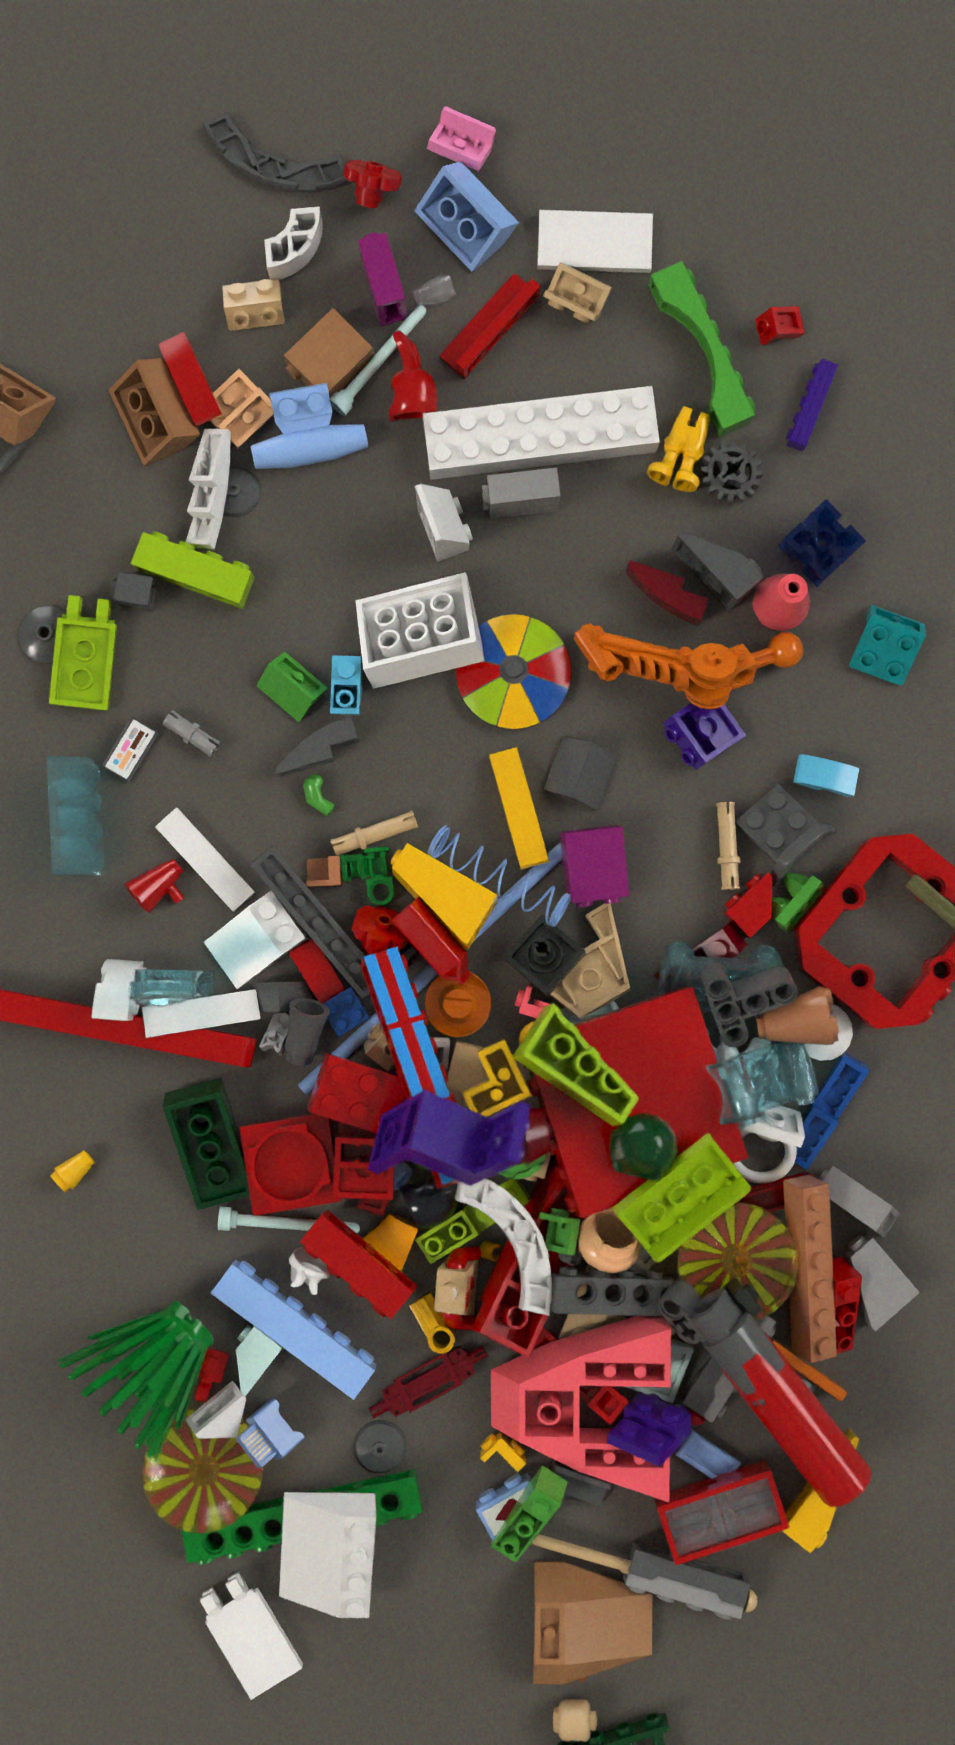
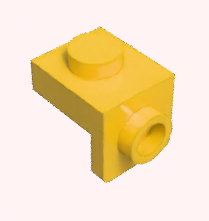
M501 1431L496 1436L493 1433L490 1434L480 1445L482 1448L480 1459L484 1463L498 1451L517 1472L526 1465V1455L524 1454L526 1450L523 1445L515 1439L511 1440Z

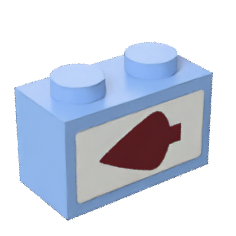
M519 1473L514 1474L505 1480L504 1486L497 1490L490 1488L478 1496L479 1500L476 1501V1511L492 1541L531 1481L528 1473L521 1476Z

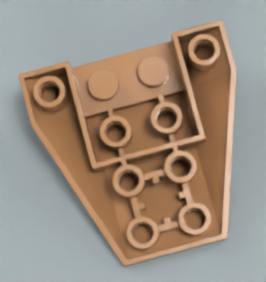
M534 1560L533 1684L563 1685L652 1655V1593L647 1591L645 1594L633 1592L628 1588L629 1586L625 1585V1582L566 1561Z

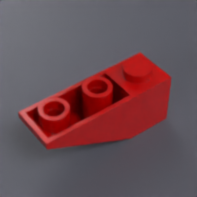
M843 1257L832 1259L837 1354L853 1350L862 1275Z

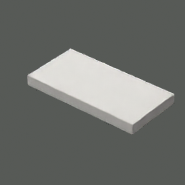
M539 210L537 269L557 270L559 263L562 262L578 271L651 273L653 214Z

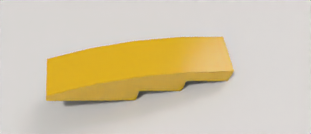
M517 747L489 754L520 869L549 862Z

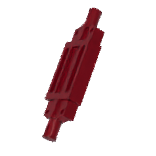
M483 1345L470 1353L459 1347L450 1353L440 1354L396 1378L394 1384L382 1390L384 1400L368 1407L370 1413L381 1408L372 1413L371 1416L375 1419L387 1411H390L395 1417L408 1410L411 1413L463 1384V1380L475 1374L473 1364L488 1357L487 1351L475 1356L485 1350ZM438 1359L443 1360V1364L432 1370L431 1368L408 1383L403 1382L404 1378ZM451 1380L454 1381L453 1386L418 1405L414 1404V1400L431 1393Z

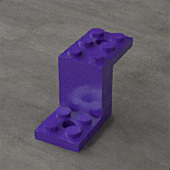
M423 1090L382 1114L368 1170L380 1174L407 1159L466 1185L472 1186L520 1162L524 1153V1148L522 1147L524 1134L530 1124V1119L528 1118L530 1105L519 1101L490 1117H485Z

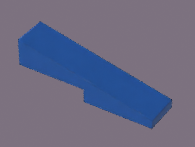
M846 1052L838 1057L802 1118L805 1138L801 1147L796 1146L797 1155L795 1163L806 1170L809 1169L838 1125V1118L869 1073V1068L866 1064Z

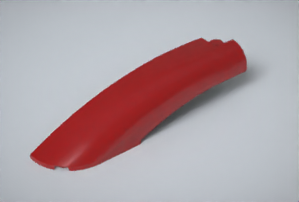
M556 1155L553 1156L547 1166L544 1179L540 1178L532 1192L530 1202L524 1207L536 1223L544 1242L546 1241L549 1220L540 1219V1212L551 1213L552 1208L569 1211L565 1202V1195L568 1194L565 1183H560L555 1167L559 1166ZM574 1212L569 1213V1217L581 1219L580 1224L587 1218H580ZM508 1239L479 1299L483 1304L471 1330L529 1358L548 1315L519 1308L521 1296L520 1269L515 1251ZM577 1239L576 1249L579 1250V1247H578V1239ZM548 1250L551 1271L559 1272L560 1267H573L572 1264L561 1261L558 1257V1252Z

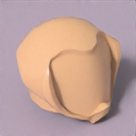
M612 1208L590 1215L580 1224L578 1247L588 1264L600 1271L617 1273L628 1270L636 1262L642 1244L619 1219Z

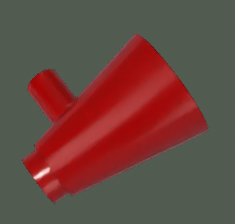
M174 859L166 861L124 883L130 895L148 914H150L166 893L175 904L185 897L174 884L180 877L179 875L183 873L182 868Z

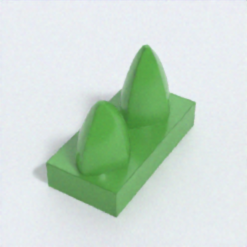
M787 872L782 879L793 899L790 900L783 897L772 898L771 915L776 920L779 928L787 934L791 932L825 891L822 881L813 875L809 878L799 873Z

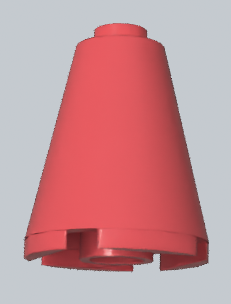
M775 574L767 577L758 585L753 594L752 607L760 623L771 630L783 632L795 628L804 621L810 608V596L804 578L797 574Z

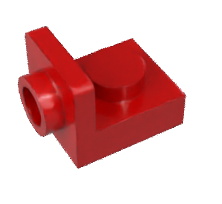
M799 306L770 307L755 320L761 345H768L775 339L799 338L805 334Z

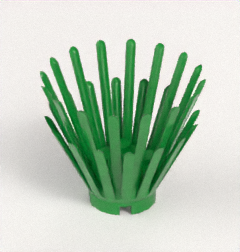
M175 1300L166 1309L89 1335L87 1339H97L98 1342L57 1360L62 1362L58 1366L65 1368L116 1344L77 1366L74 1372L67 1376V1379L75 1380L100 1364L109 1363L148 1340L83 1389L81 1395L88 1397L116 1375L118 1380H123L133 1371L138 1370L99 1409V1415L105 1416L112 1408H119L134 1392V1396L139 1398V1400L118 1426L117 1432L122 1435L129 1426L132 1429H136L151 1408L152 1413L137 1437L134 1447L136 1450L140 1449L144 1440L146 1446L151 1444L147 1457L151 1459L154 1456L155 1462L158 1459L174 1419L176 1421V1431L181 1430L206 1351L214 1343V1338L198 1318L194 1320L188 1314L190 1311Z

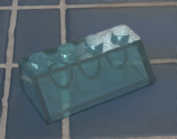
M46 756L52 875L64 878L100 876V869L104 868V855L102 851L99 852V840L103 838V829L101 822L98 823L97 811H101L100 794H96V782L100 781L99 766L95 765V761L85 757Z

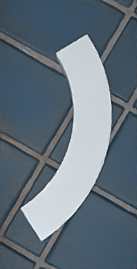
M488 1179L472 1186L459 1182L455 1200L478 1208L492 1218L504 1231L515 1251L521 1277L519 1308L521 1310L550 1315L553 1280L548 1258L549 1253L544 1239L528 1211L505 1189Z

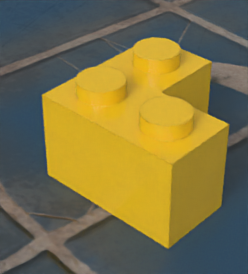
M505 1039L477 1051L489 1079L463 1091L462 1094L470 1110L487 1117L531 1096L514 1058H512L513 1056Z

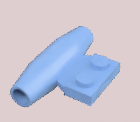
M327 383L269 393L275 423L283 434L251 445L255 469L305 466L336 460L368 448L364 424L329 425L332 407Z

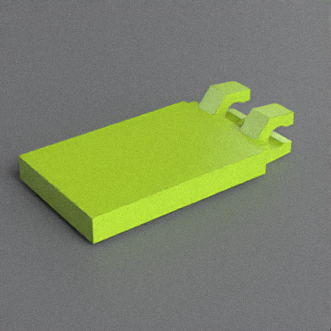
M68 595L67 614H62V618H57L49 704L109 711L117 633L115 620H110L112 602L107 599H98L96 618L82 617L83 598Z

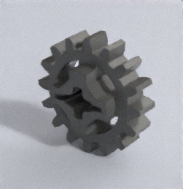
M732 440L730 447H727L725 442L722 441L719 445V451L712 447L709 451L711 457H704L702 463L706 466L701 467L700 474L706 477L702 479L701 485L710 486L706 494L709 496L715 492L717 494L716 502H719L724 497L726 498L727 505L732 503L733 498H736L740 504L744 500V494L751 498L754 494L752 488H759L761 482L757 479L762 477L764 471L757 468L761 465L762 460L753 459L756 450L754 449L748 453L746 451L747 443L744 442L739 448L737 447L736 440ZM714 464L716 465L715 469L718 471V476L716 479L713 475ZM747 466L750 471L749 481L747 480L748 476L745 474V468ZM739 467L736 475L731 474L724 478L727 470L732 471Z

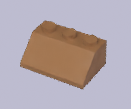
M164 358L138 359L109 389L110 395L143 466H149L184 450L200 435Z
M0 364V437L15 446L35 434L55 404L56 398Z

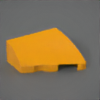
M389 1213L380 1221V1225L374 1230H370L363 1239L402 1271L418 1231V1225L410 1219Z

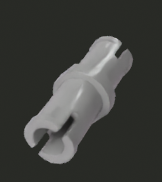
M174 710L163 721V726L184 738L183 742L188 745L190 743L209 757H212L213 753H216L221 745L220 741L202 731L199 724L196 722L192 724Z

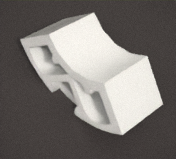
M320 207L291 209L290 220L285 229L277 236L264 240L266 265L270 280L287 278L301 270L312 259L318 249L323 227Z
M107 959L101 968V983L96 985L92 1018L133 1020V1016L138 1014L139 997L137 996L141 991V985L146 984L147 968L143 967V961Z

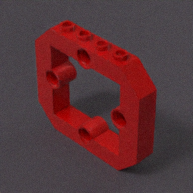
M913 833L866 839L794 928L798 970L819 987H830L831 995L836 1001L873 1029L919 1025L920 1022L925 1023L934 1012L932 1007L938 1000L942 1001L948 996L952 990L950 985L955 980V933L936 956L928 957L923 962L922 974L896 1006L872 988L875 983V974L866 964L845 966L820 946L818 941L843 911L859 909L864 904L866 892L863 885L886 857L911 877L919 875L926 882L928 880L932 881L935 884L936 891L955 906V867ZM846 888L852 890L855 896L851 904L845 903L842 898V893ZM914 895V897H915L918 901L924 903V902L921 901L916 895ZM938 962L942 963L945 968V973L941 978H938L934 973V966ZM856 970L861 971L864 977L863 983L860 986L854 985L851 979L853 972Z

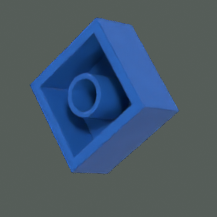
M353 987L346 989L323 1003L330 1009L327 1019L338 1037L370 1018Z

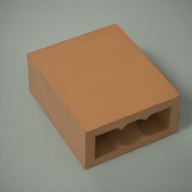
M332 308L284 354L287 365L285 369L293 379L297 381L300 378L307 386L327 383L329 397H331L335 391L339 392L360 373L374 357V349Z

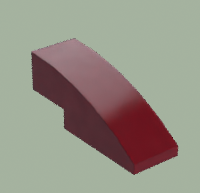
M631 560L629 561L626 574L649 599L674 616L694 625H699L709 598L682 590L685 578Z

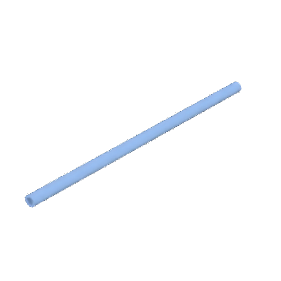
M561 842L547 854L549 862L536 865L528 871L531 872V877L526 893L562 860ZM524 875L520 880H518V881H517L507 892H505L502 896H505V895H507L509 892H511V891L519 884V882L525 877V875ZM526 880L510 896L497 900L496 906L475 940L522 897ZM428 964L409 982H414L419 993L438 974ZM377 1013L373 1014L331 1054L346 1059L352 1055L368 1039V1033L377 1023L380 1024ZM322 1062L298 1084L299 1088L306 1095L314 1089Z

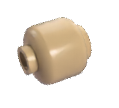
M562 1699L559 1707L555 1706L553 1711L554 1733H558L562 1741L586 1742L590 1737L591 1731L597 1730V1712L591 1711L590 1704L585 1699Z

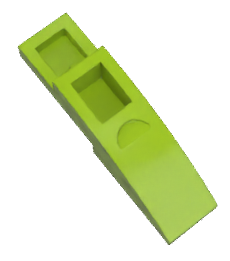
M508 1178L498 1185L516 1198L522 1206L531 1200L529 1194L517 1179ZM465 1204L457 1209L450 1219L426 1230L415 1241L429 1263L432 1264L449 1254L453 1249L475 1238L481 1231L496 1222L478 1208Z

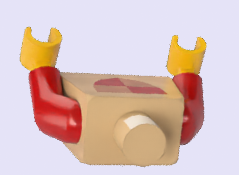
M484 1241L480 1247L474 1245L455 1248L437 1270L434 1310L442 1312V1318L448 1327L471 1330L476 1319L473 1315L475 1313L479 1259L482 1257L496 1262L499 1256L492 1254L496 1247H501L499 1244Z

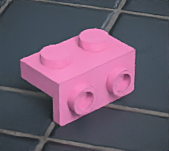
M445 106L441 112L440 122L428 141L427 149L453 161H461L466 167L479 172L491 152L496 129Z

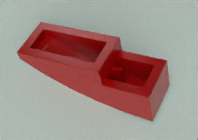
M182 332L158 344L196 427L222 415L207 377L185 333Z

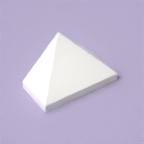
M231 1381L185 1420L197 1438L237 1437L246 1397L241 1393L236 1384Z

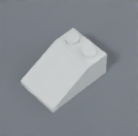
M424 484L416 485L417 508L437 562L469 551V541L473 540L468 524L462 525L459 514H462L463 511L458 497L452 498L448 489Z
M271 890L204 941V944L236 989H239L287 955L289 951L308 940V937Z

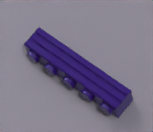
M821 358L819 364L815 363L811 372L814 374L813 379H809L805 390H808L807 394L802 396L798 405L801 407L800 412L795 413L792 420L795 423L793 429L790 428L787 433L786 439H789L787 446L802 452L804 451L838 364Z

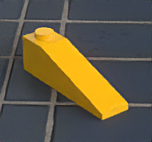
M848 1428L844 1434L856 1449L859 1438ZM807 1482L785 1511L790 1528L783 1530V1532L811 1554L815 1548H820L825 1542L836 1507L825 1505Z

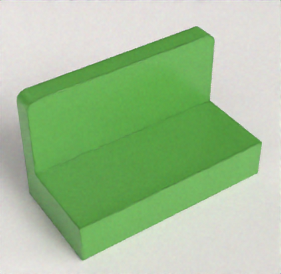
M285 651L268 664L257 683V687L298 722L304 719L310 707L323 697L328 689Z

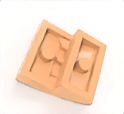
M240 369L213 392L222 415L209 421L217 429H228L231 432L230 442L237 449L273 416L270 398L260 388H257Z

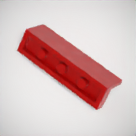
M513 274L440 354V358L465 379L539 298L541 285L533 278L526 283L518 275Z

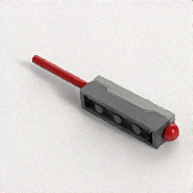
M778 1280L775 1281L777 1284H779L780 1286H782L783 1289H784V1288L786 1287V1285H787V1284L781 1283V1282L778 1281ZM769 1289V1294L774 1298V1301L776 1302L779 1296H776ZM762 1300V1314L756 1315L753 1318L763 1331L772 1338L776 1331L774 1326L776 1321L770 1315L772 1307L765 1305ZM707 1351L679 1397L682 1403L688 1406L686 1409L691 1414V1425L697 1426L703 1424L706 1419L713 1423L716 1416L720 1418L728 1407L727 1399L732 1391L736 1393L737 1390Z

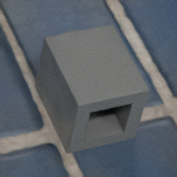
M118 571L117 579H113L111 584V596L114 597L113 600L119 606L153 611L158 583L153 577Z

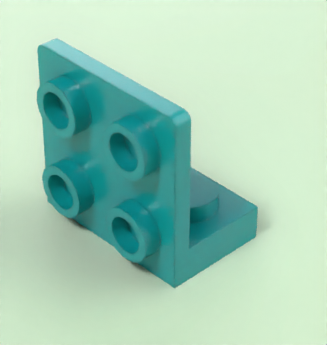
M870 605L866 614V626L850 659L849 667L894 684L903 685L926 637L925 624Z

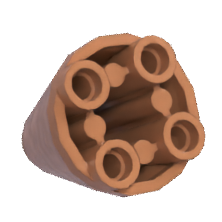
M816 987L798 995L790 1004L764 1012L762 1015H756L759 1039L767 1038V1041L833 1045L834 1042L838 1041L839 1029L836 1016H830L833 1013L830 987Z

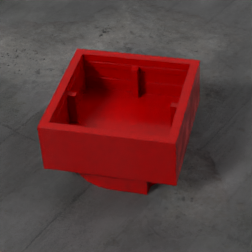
M310 1113L249 1123L239 1127L253 1216L342 1201L343 1198H333L335 1138L332 1119Z

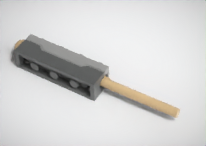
M540 1534L531 1543V1545L618 1569L624 1573L625 1585L629 1586L628 1588L633 1592L645 1594L646 1591L657 1594L659 1599L669 1603H673L674 1600L684 1602L687 1607L696 1611H703V1608L714 1611L716 1616L726 1620H731L732 1617L741 1619L743 1612H751L757 1606V1596L753 1590L749 1589L751 1584L746 1574L697 1559L675 1566L670 1551L640 1542H632L628 1559Z

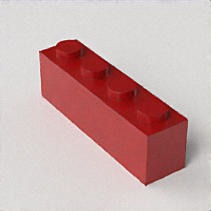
M329 1209L321 1214L300 1240V1243L304 1245L305 1252L309 1256L322 1260L327 1265L326 1269L336 1278H343L350 1284L349 1289L358 1297L362 1298L364 1296L370 1301L373 1310L382 1317L387 1316L389 1319H392L418 1287L415 1282Z

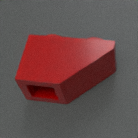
M769 872L762 876L758 873L755 874L745 884L748 889L741 896L735 893L724 904L727 909L722 914L733 923L745 938H751L771 919L772 876Z

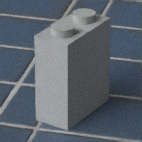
M557 468L487 475V485H482L483 511L489 510L490 519L558 512L560 488Z

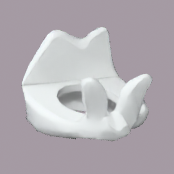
M304 1247L295 1249L288 1259L291 1265L290 1277L292 1287H299L305 1282L309 1286L310 1292L316 1295L318 1283L322 1279H327L331 1276V1273L326 1269L327 1265L319 1258L314 1259L305 1252Z

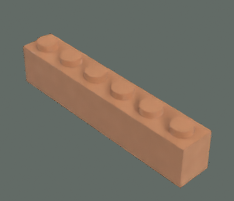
M806 1175L783 1180L786 1235L792 1237V1241L787 1244V1247L795 1249V1255L787 1257V1260L796 1265L795 1270L788 1271V1275L793 1280L791 1284H788L792 1351L807 1361L814 1363L837 1357L829 1184Z

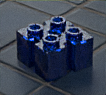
M827 499L809 514L803 524L799 523L786 535L778 545L793 562L800 558L806 565L802 572L816 587H819L866 542L851 524L844 528L838 522L842 515ZM820 540L826 543L824 548L818 545Z

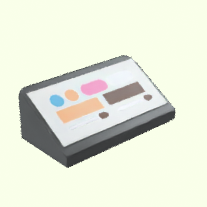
M131 716L102 763V767L131 782L160 733Z

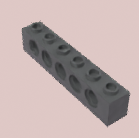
M560 1267L559 1272L551 1271L553 1291L550 1310L559 1314L663 1316L658 1308V1303L664 1289L670 1286L674 1280H683L691 1275V1272L680 1274L678 1271H673V1275H663V1271L645 1270V1274H635L634 1270L628 1269L616 1274L606 1273L596 1268H588V1273L577 1272L578 1269L573 1267ZM710 1272L691 1286L695 1287L697 1284L707 1286L699 1295L702 1298L719 1274L712 1281H702L713 1273ZM724 1279L721 1280L717 1289H720ZM586 1283L587 1290L585 1294L577 1297L576 1291L578 1286ZM614 1284V1294L606 1298L605 1291L607 1287ZM643 1285V1294L639 1298H634L635 1289Z

